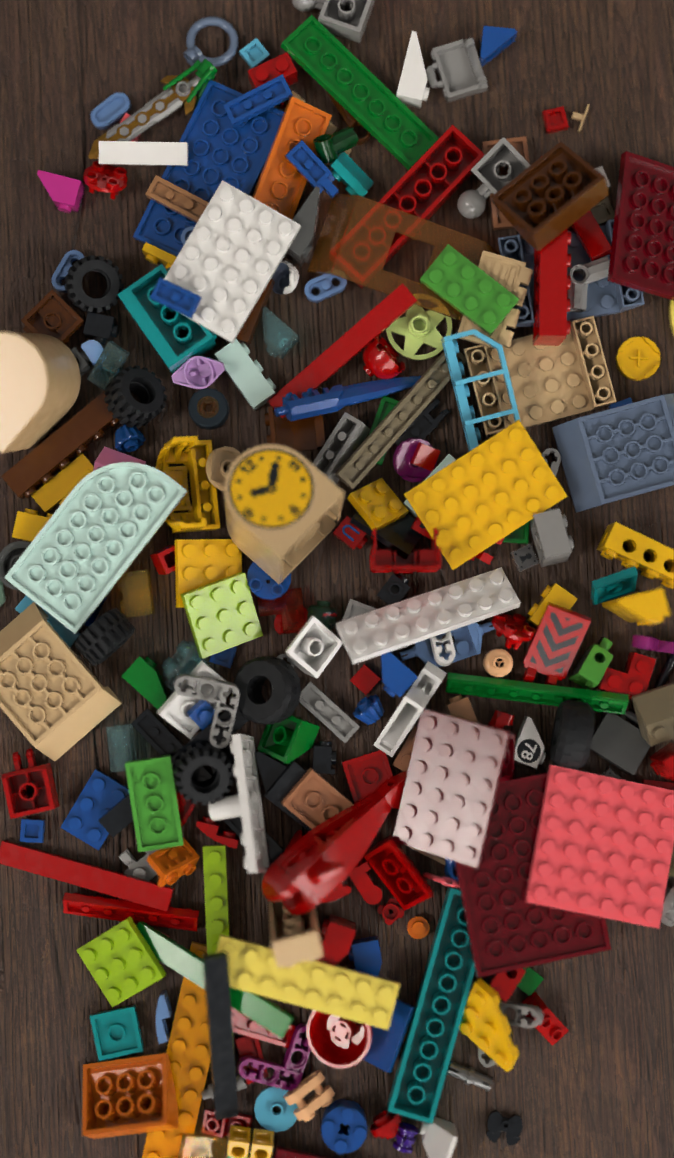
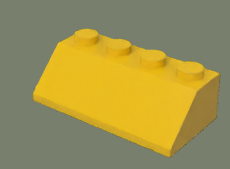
M663 588L644 591L602 603L603 608L629 623L636 622L637 626L664 622V617L670 615Z

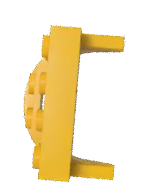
M198 436L173 437L164 444L158 455L155 468L170 476L187 491L189 471L192 505L188 491L165 520L172 528V533L220 529L217 490L208 480L206 473V461L209 454L213 451L212 440H198ZM170 464H184V465H185V466H172V467H168ZM178 511H188V512H182V513H174V512H178Z

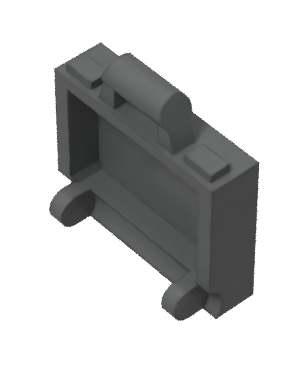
M628 709L625 715L622 714L620 717L615 713L604 712L594 730L590 752L621 769L622 772L633 776L649 750L650 745L641 736L636 714ZM625 718H627L628 720L632 721V722L635 723L637 726L635 727V726H633L632 724H630L629 722L625 721Z

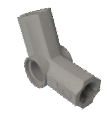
M607 256L583 265L578 264L571 268L567 275L571 276L570 290H567V298L571 299V312L586 311L588 284L608 277L610 260ZM573 273L582 274L583 281H576L573 278Z

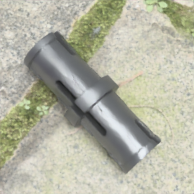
M452 1060L450 1061V1068H448L446 1075L463 1080L466 1085L472 1084L488 1092L490 1091L491 1086L489 1084H493V1077L479 1073L471 1066L467 1068Z

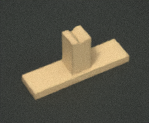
M590 104L587 105L584 115L573 112L571 119L581 122L578 129L579 134Z

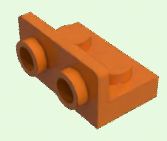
M184 837V845L163 848L148 855L146 861L159 875L160 878L157 885L160 888L167 884H174L180 877L192 874L197 868L196 865L200 856Z

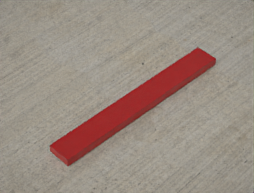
M402 283L267 402L273 406V409L282 407L283 397L287 393L296 394L301 399L302 392H307L309 388L318 389L418 300Z
M7 840L1 842L0 864L166 912L169 910L174 892L172 887L163 886L160 888L157 883Z

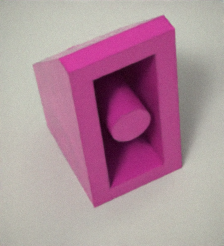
M38 170L37 175L56 207H58V210L65 213H71V211L78 212L85 188L81 180Z

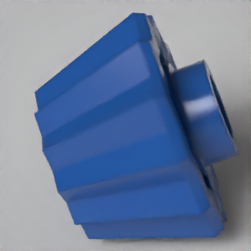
M127 425L121 426L115 432V448L119 452H133L139 446H142L146 440L135 425L132 428L127 427Z
M371 695L370 697L362 698L357 703L353 715L367 725L376 723L384 713L379 697Z

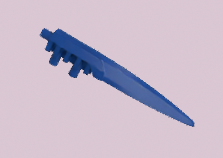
M421 376L382 379L342 386L341 384L333 386L331 390L327 387L323 388V394H320L313 388H309L307 392H302L301 399L296 394L289 392L283 397V406L274 408L276 417L285 415L289 421L337 412L345 406L362 403L411 388Z

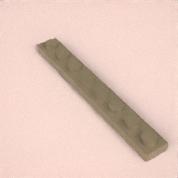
M459 351V353H456L458 362L462 361L464 365L466 358ZM444 352L335 473L349 489H354L450 381L451 378Z

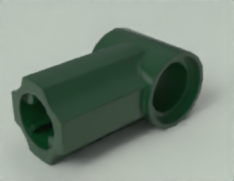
M348 126L333 134H324L316 137L313 142L317 157L324 164L330 163L338 158V154L357 146L358 137L353 128Z

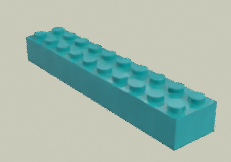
M448 887L415 1002V1010L387 1102L389 1112L433 1124L475 973L460 888Z

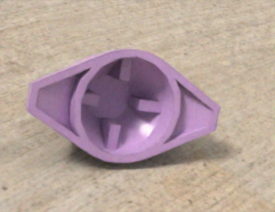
M194 356L179 367L171 377L175 384L194 389H204L210 386L225 371V366L223 362L210 357Z

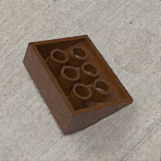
M559 142L490 198L518 233L539 251L607 197L609 193L605 176L564 143Z

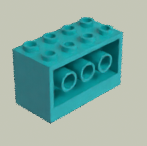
M161 264L117 295L173 374L189 358L204 356L217 347L215 342L217 336L182 314L150 299L159 278L164 279L170 270V267L165 269L163 264Z

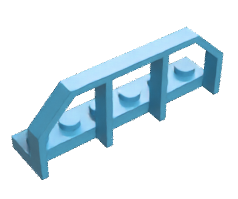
M475 329L445 336L441 339L469 451L479 445L478 441L481 440L479 428H474V423L513 414L514 421L520 420L503 347ZM474 335L497 349L502 369L462 379L461 375H465L462 361L458 362L456 353H459L457 340L454 339ZM503 374L511 409L476 418L473 405L469 406L467 397H470V391L467 383Z

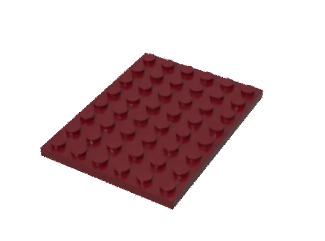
M548 772L499 783L480 867L475 868L454 861L477 977L611 950L605 918L524 901Z

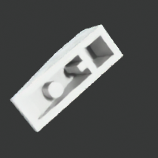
M412 31L396 97L403 104L421 108L422 102L428 99L430 88L426 87L427 75L417 32Z

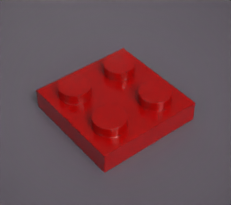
M381 750L342 761L354 804L376 793L386 781L393 777L387 755Z

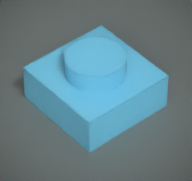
M257 38L239 51L241 57L251 69L270 59V54Z

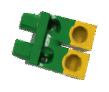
M231 1125L227 1158H271L274 1131L254 1128L251 1151L248 1152L251 1128Z

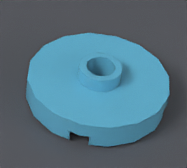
M269 1086L263 1089L257 1096L254 1107L255 1117L266 1130L274 1132L285 1131L296 1122L297 1118L293 1112L298 1106L296 1103L293 1105L287 1104L283 1097L288 1092L287 1090ZM279 1106L281 1111L274 1112L273 1107Z

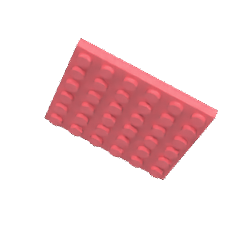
M549 765L524 901L659 929L674 845V790Z

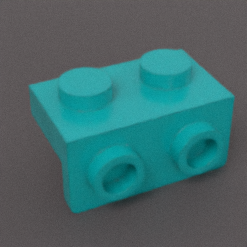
M342 152L328 166L337 182L342 181L346 186L345 190L354 199L356 197L362 199L368 193L367 190L374 184L345 152Z

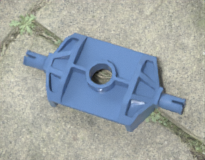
M475 622L451 631L456 653L452 663L481 654L482 635L495 630L493 626L489 627L492 625L491 622L482 625ZM446 633L437 635L435 637L437 639H442V637L446 635ZM430 639L417 642L413 648L400 652L401 656L408 654L401 657L402 661L416 656L425 665L429 661L438 668L442 667L434 659ZM442 644V653L439 656L447 660L450 653L447 654Z

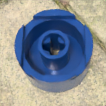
M338 1099L326 1107L321 1124V1133L326 1145L336 1153L344 1154L357 1150L363 1144L367 1137V1119L365 1111L357 1102ZM343 1123L345 1126L348 1125V1127H340V1124Z

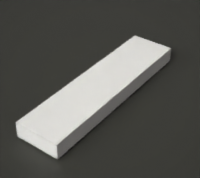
M99 141V164L188 166V143Z

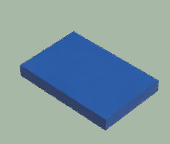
M398 998L396 999L389 1029L386 1030L372 1026V1043L363 1060L387 1073H392L415 1007Z

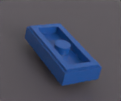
M160 277L150 299L192 319L202 297Z

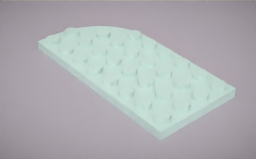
M120 462L94 470L73 488L4 578L74 634H77L188 491L164 472L145 464Z

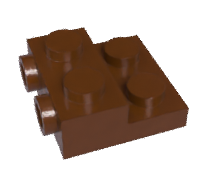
M53 289L21 319V322L25 325L23 330L26 333L50 335L59 339L65 345L71 340L69 337L85 323Z

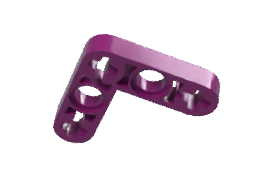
M633 635L632 647L674 654V642Z
M301 1023L296 1026L282 1065L245 1055L238 1060L236 1065L239 1074L245 1079L283 1090L292 1091L296 1089L300 1084L311 1051L307 1037L302 1039L299 1036L300 1033L305 1032L307 1024ZM300 1051L302 1053L301 1060L296 1063L292 1062V1054ZM250 1062L251 1066L257 1069V1073L252 1069H247L245 1072L243 1066L248 1065ZM268 1067H272L274 1069L273 1076L268 1079L263 1078V1071ZM281 1074L282 1076L289 1077L291 1074V1076L294 1079L293 1081L290 1080L287 1083L283 1078H280L279 1075Z

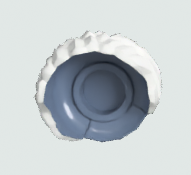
M281 261L271 278L275 282L273 291L284 295L295 290L299 281V274L292 263Z

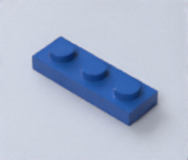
M282 74L229 101L223 106L233 127L290 99L293 94Z

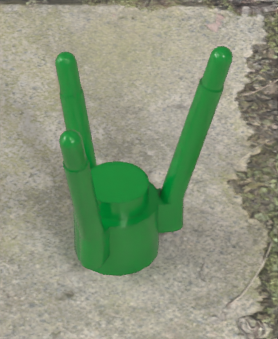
M204 59L202 62L197 60L193 66L163 86V90H167L197 70L195 75L200 81L186 100L190 103L200 90L195 104L197 105L208 82L215 78L214 75L218 70L207 59Z

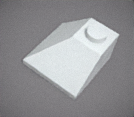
M311 616L285 653L289 660L303 673L318 679L343 642L317 618Z
M435 1116L433 1124L423 1121L419 1134H422V1142L428 1157L451 1158L458 1139L455 1124Z

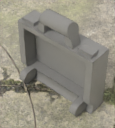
M472 37L432 48L431 57L434 64L425 70L431 88H443V94L447 103L487 91V79L484 76ZM434 70H437L440 78L439 82L437 81Z

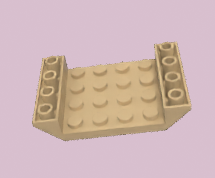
M594 316L572 321L570 323V334H567L566 339L563 340L560 346L533 345L532 334L513 339L510 348L503 347L521 424L524 428L591 412L617 402ZM483 345L463 349L470 377L502 369L496 349ZM503 374L472 382L481 417L511 409ZM513 414L482 422L485 434L488 436L497 434L515 421Z
M33 602L0 631V708L37 750L53 761H57L120 706L122 702L108 686H102L47 622L49 619L47 614L38 604Z

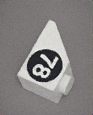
M524 716L515 740V760L537 769L538 764L542 765L546 753L543 752L545 747L532 718Z

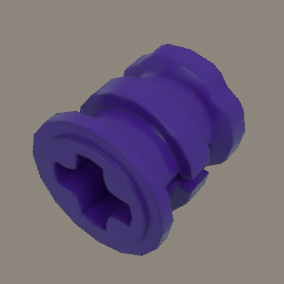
M400 1122V1130L395 1135L397 1140L393 1142V1147L403 1153H412V1144H415V1135L419 1134V1129L409 1123Z

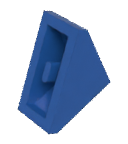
M483 26L479 55L482 67L515 41L517 35L515 29Z

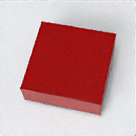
M564 106L542 111L546 134L568 130L569 125Z
M419 442L410 463L433 471L440 450Z
M364 664L349 681L367 695L381 679Z

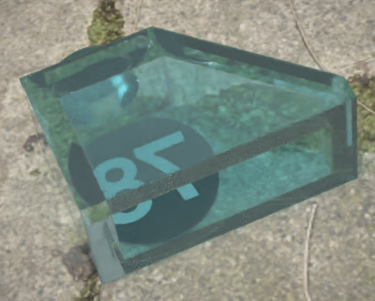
M265 306L262 309L264 343L267 346L265 350L272 357L278 356L280 359H283L299 341V336Z

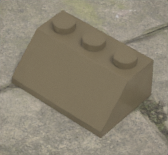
M674 682L631 696L643 739L650 746L674 739Z

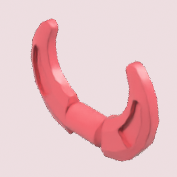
M423 872V876L427 879L440 882L441 885L451 888H459L458 881L453 878Z

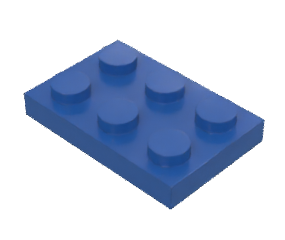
M95 769L60 828L99 851L109 833L98 820L129 794V788L100 770Z

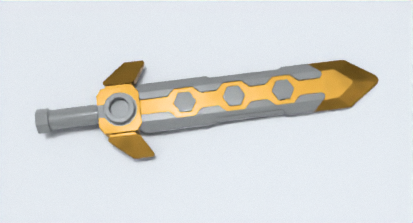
M167 75L161 80V83L166 85L178 75ZM197 76L190 81L187 78H183L146 103L144 107L120 124L112 127L94 140L88 156L89 159H99V141H132L183 104L185 105L186 116L193 112L197 101L196 95L190 103L186 100L200 79Z

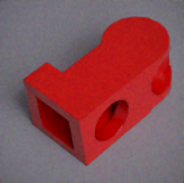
M364 859L358 863L349 877L365 902L375 905L381 901L383 893L381 887L373 882L367 871L371 869V866Z

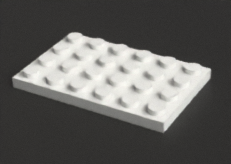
M222 180L164 279L201 296L202 299L193 318L189 319L233 344L301 229V225Z

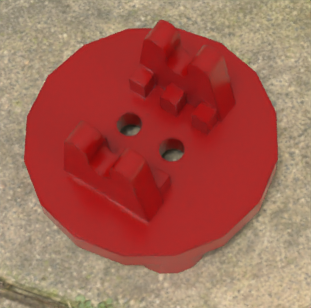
M94 161L92 166L84 170L83 180L89 186L90 193L94 194L95 190L110 193V199L115 200L116 195L118 196L119 191L126 188L128 178L126 176V169L110 165H100L99 161Z
M501 613L493 616L491 621L496 629V635L500 637L503 634L507 638L505 643L507 649H510L512 646L517 650L523 641L532 640L536 632L533 627L525 622L526 618L517 613L513 616Z

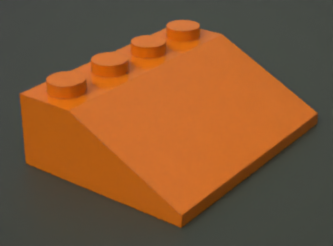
M168 1053L83 1064L82 1136L99 1139L178 1128V1102Z

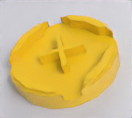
M631 337L624 341L617 350V368L623 376L630 380H646L654 375L660 366V350L655 342L647 337Z

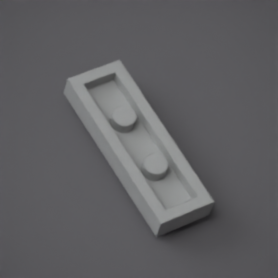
M309 682L301 691L299 702L344 743L359 729L360 726L312 682Z

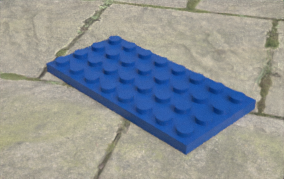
M210 80L179 141L188 143V166H167L162 178L207 202H210L222 180L251 196L259 181L284 112L273 107L233 127L223 105L243 94ZM151 199L133 238L144 244L147 242L177 257L184 246L181 241L183 230L190 226L195 227L197 223Z

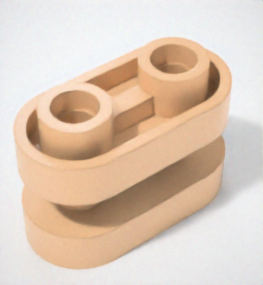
M316 1070L300 1081L296 1089L288 1091L283 1096L288 1105L296 1103L298 1106L293 1112L298 1121L304 1120V1122L311 1120L316 1115V1110L321 1106L322 1108L327 1107L334 1101L332 1097L335 1095L332 1087L330 1085L325 1087L321 1085L325 1080L321 1070ZM314 1089L316 1093L305 1101L303 1097Z

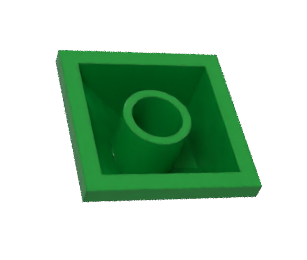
M291 715L280 723L267 724L257 749L289 764L312 748L320 726Z

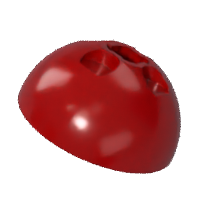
M313 1010L309 1016L306 1036L310 1049L321 1062L330 1067L343 1069L358 1064L366 1056L372 1043L371 1025Z

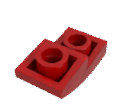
M203 816V819L197 820L196 826L205 835L220 844L237 849L240 837H236L235 832L223 830L222 833H219L220 823L212 821L211 817Z
M206 1109L201 1133L223 1138L230 1135L231 1125L251 1128L253 1116L239 1113V1116L216 1121L214 1109Z

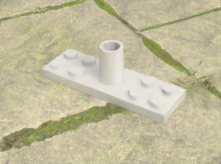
M234 734L232 735V741H230V750L234 754L235 763L232 769L234 776L237 777L238 794L224 796L221 800L217 798L214 804H211L209 801V814L212 821L242 818L243 832L241 833V842L245 846L246 852L244 856L245 869H248V874L266 873L270 864L254 737Z

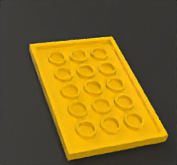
M517 420L404 493V496L432 539L433 528H437L439 535L436 536V545L441 547L442 555L451 569L454 570L532 520L534 514L542 513L566 498L567 494L520 420Z

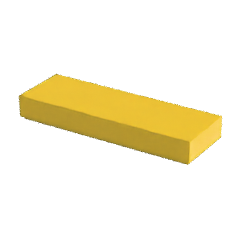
M82 453L31 496L42 510L48 513L60 503L87 469L93 472L94 466Z

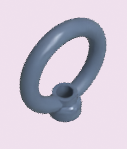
M213 16L204 17L190 27L186 37L187 50L183 52V55L191 66L197 60L202 62L204 59H207L214 67L224 65L237 52L239 44L237 32L225 19ZM218 26L227 32L230 45L223 55L215 58L206 57L195 46V37L202 28Z

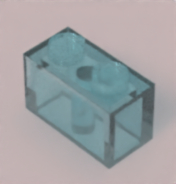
M131 724L108 726L106 730L111 772L126 771L125 762L136 760L133 726Z

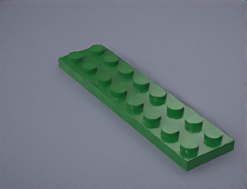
M313 15L307 18L282 42L281 48L288 52L313 79L407 170L439 139Z

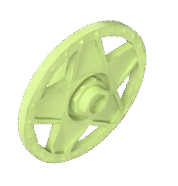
M413 294L417 300H426L438 307L424 311L420 302H416L406 311V317L398 318L386 329V334L393 349L403 357L412 360H426L438 355L443 350L441 342L443 337L436 327L446 318V336H449L452 333V320L447 308L438 299L426 294ZM391 332L405 336L404 350L395 343ZM423 343L436 349L428 354L415 355Z

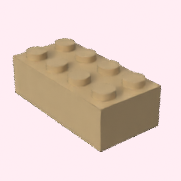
M268 901L270 939L277 968H288L296 963L312 962L320 957H324L317 907L301 915H292L284 907L283 901Z

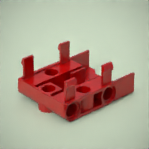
M373 528L371 536H374V538L371 537L373 547L370 550V572L413 574V572L432 573L439 571L441 568V547L436 548V536L439 535L437 528H433L431 550L414 551V553L409 554L407 559L397 554L396 551L392 553V550H376V528Z

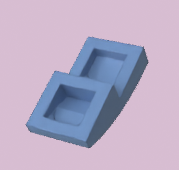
M167 990L161 992L156 1008V1032L159 1044L168 1042L170 1037L165 1018L170 1017L173 1011Z

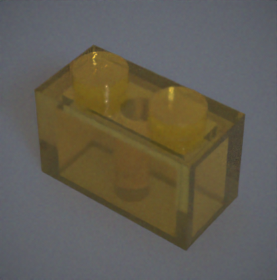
M150 571L125 572L117 582L119 592L123 593V600L120 601L121 613L125 614L126 618L155 615Z

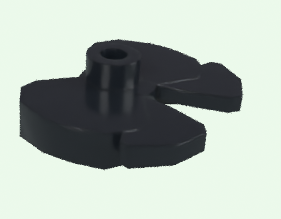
M491 1111L487 1118L488 1130L486 1131L489 1140L494 1143L497 1142L501 1131L506 1132L507 1144L509 1146L515 1145L520 1140L519 1135L523 1129L522 1118L518 1114H514L510 1118L502 1117L499 1111Z

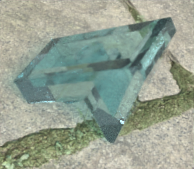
M109 341L87 379L105 391L108 383L123 370L122 366L130 353L113 341Z

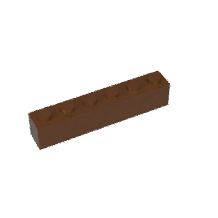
M104 392L1 476L19 498H30L37 491L36 488L40 484H46L54 477L53 474L58 469L63 470L71 463L70 460L75 455L80 456L88 450L87 445L93 440L97 442L106 434L104 431L110 426L113 428L119 424V419H114L112 417L113 413L106 408L108 404L105 403L104 398L106 395Z

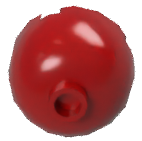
M377 336L363 350V361L365 363L363 368L370 377L375 375L378 379H392L405 370V365L403 361L400 363L397 361L398 353L383 337L379 340V336Z

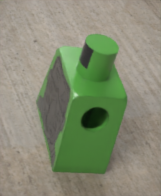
M601 637L597 645L593 644L588 647L568 679L587 690L598 686L613 658V655L608 652L613 643L609 639Z

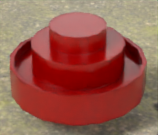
M385 1110L374 1117V1123L370 1126L369 1130L375 1138L386 1137L387 1140L397 1135V1129L400 1127L399 1123L402 1117L399 1114Z

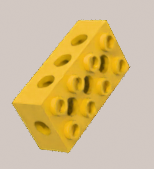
M617 522L607 526L596 549L601 552L600 555L609 560L617 559L621 561L620 565L627 569L635 566L636 569L642 571V576L651 580L654 578L662 581L661 585L674 589V549ZM623 543L627 545V552L623 549ZM644 553H645V554L647 555V557H648V561H647V562H646V561L644 560V558H643V554H644ZM664 563H666L668 566L667 571L664 568Z

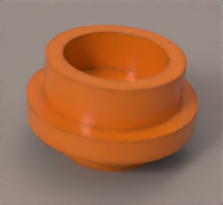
M415 916L408 921L407 931L412 938L422 939L429 933L430 926L424 917Z

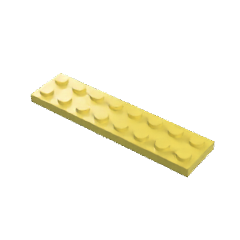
M221 934L216 953L226 951L228 955L230 987L382 1029H389L400 987L399 982L319 960L296 963L288 968H277L271 947Z

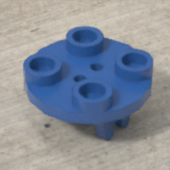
M253 562L247 572V581L250 590L257 597L273 600L281 597L288 591L291 584V573L278 584Z

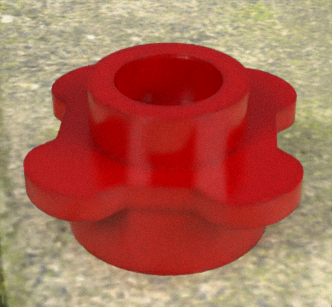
M390 898L385 905H380L377 909L387 925H392L394 921L404 916V910L399 908L395 898Z

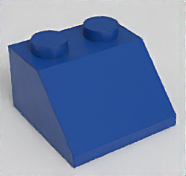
M388 652L380 655L381 680L385 684L383 689L392 697L395 695L401 697L418 676L392 653Z

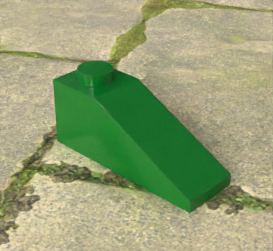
M139 656L121 677L159 710L169 698L159 671L155 668L157 664L148 656L146 658Z

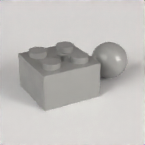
M291 0L293 6L301 12H309L314 8L320 9L318 21L330 33L358 43L362 39L374 5V0Z
M504 137L471 169L483 184L477 190H467L460 195L457 207L460 214L465 218L474 219L482 215L486 207L485 200L492 193H497L531 166ZM509 167L507 170L508 174L500 176V168L507 169Z
M550 507L542 513L534 514L530 523V530L541 568L568 561L574 548L571 535H567L565 529L568 527L565 514L561 515L560 508L551 510Z

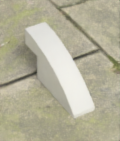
M429 661L426 663L374 743L375 747L393 757L447 674Z

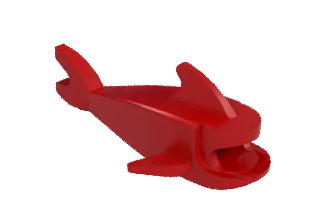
M408 771L391 777L376 793L327 819L304 835L302 830H298L284 853L269 866L263 877L262 892L266 899L273 902L283 901L284 907L290 914L301 915L309 912L320 903L331 902L348 895L352 889L349 885L342 883L352 873L370 847L391 809H399Z

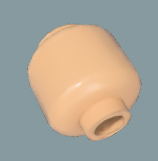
M495 648L485 654L483 666L489 675L504 677L513 668V658L508 651Z

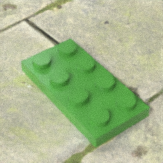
M449 244L420 278L421 283L490 336L519 301V298Z
M171 755L126 761L125 768L138 852L184 845Z

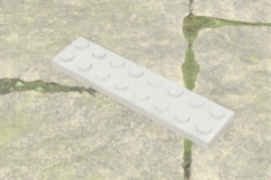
M501 567L337 622L336 629L352 664H356L519 608L521 602Z

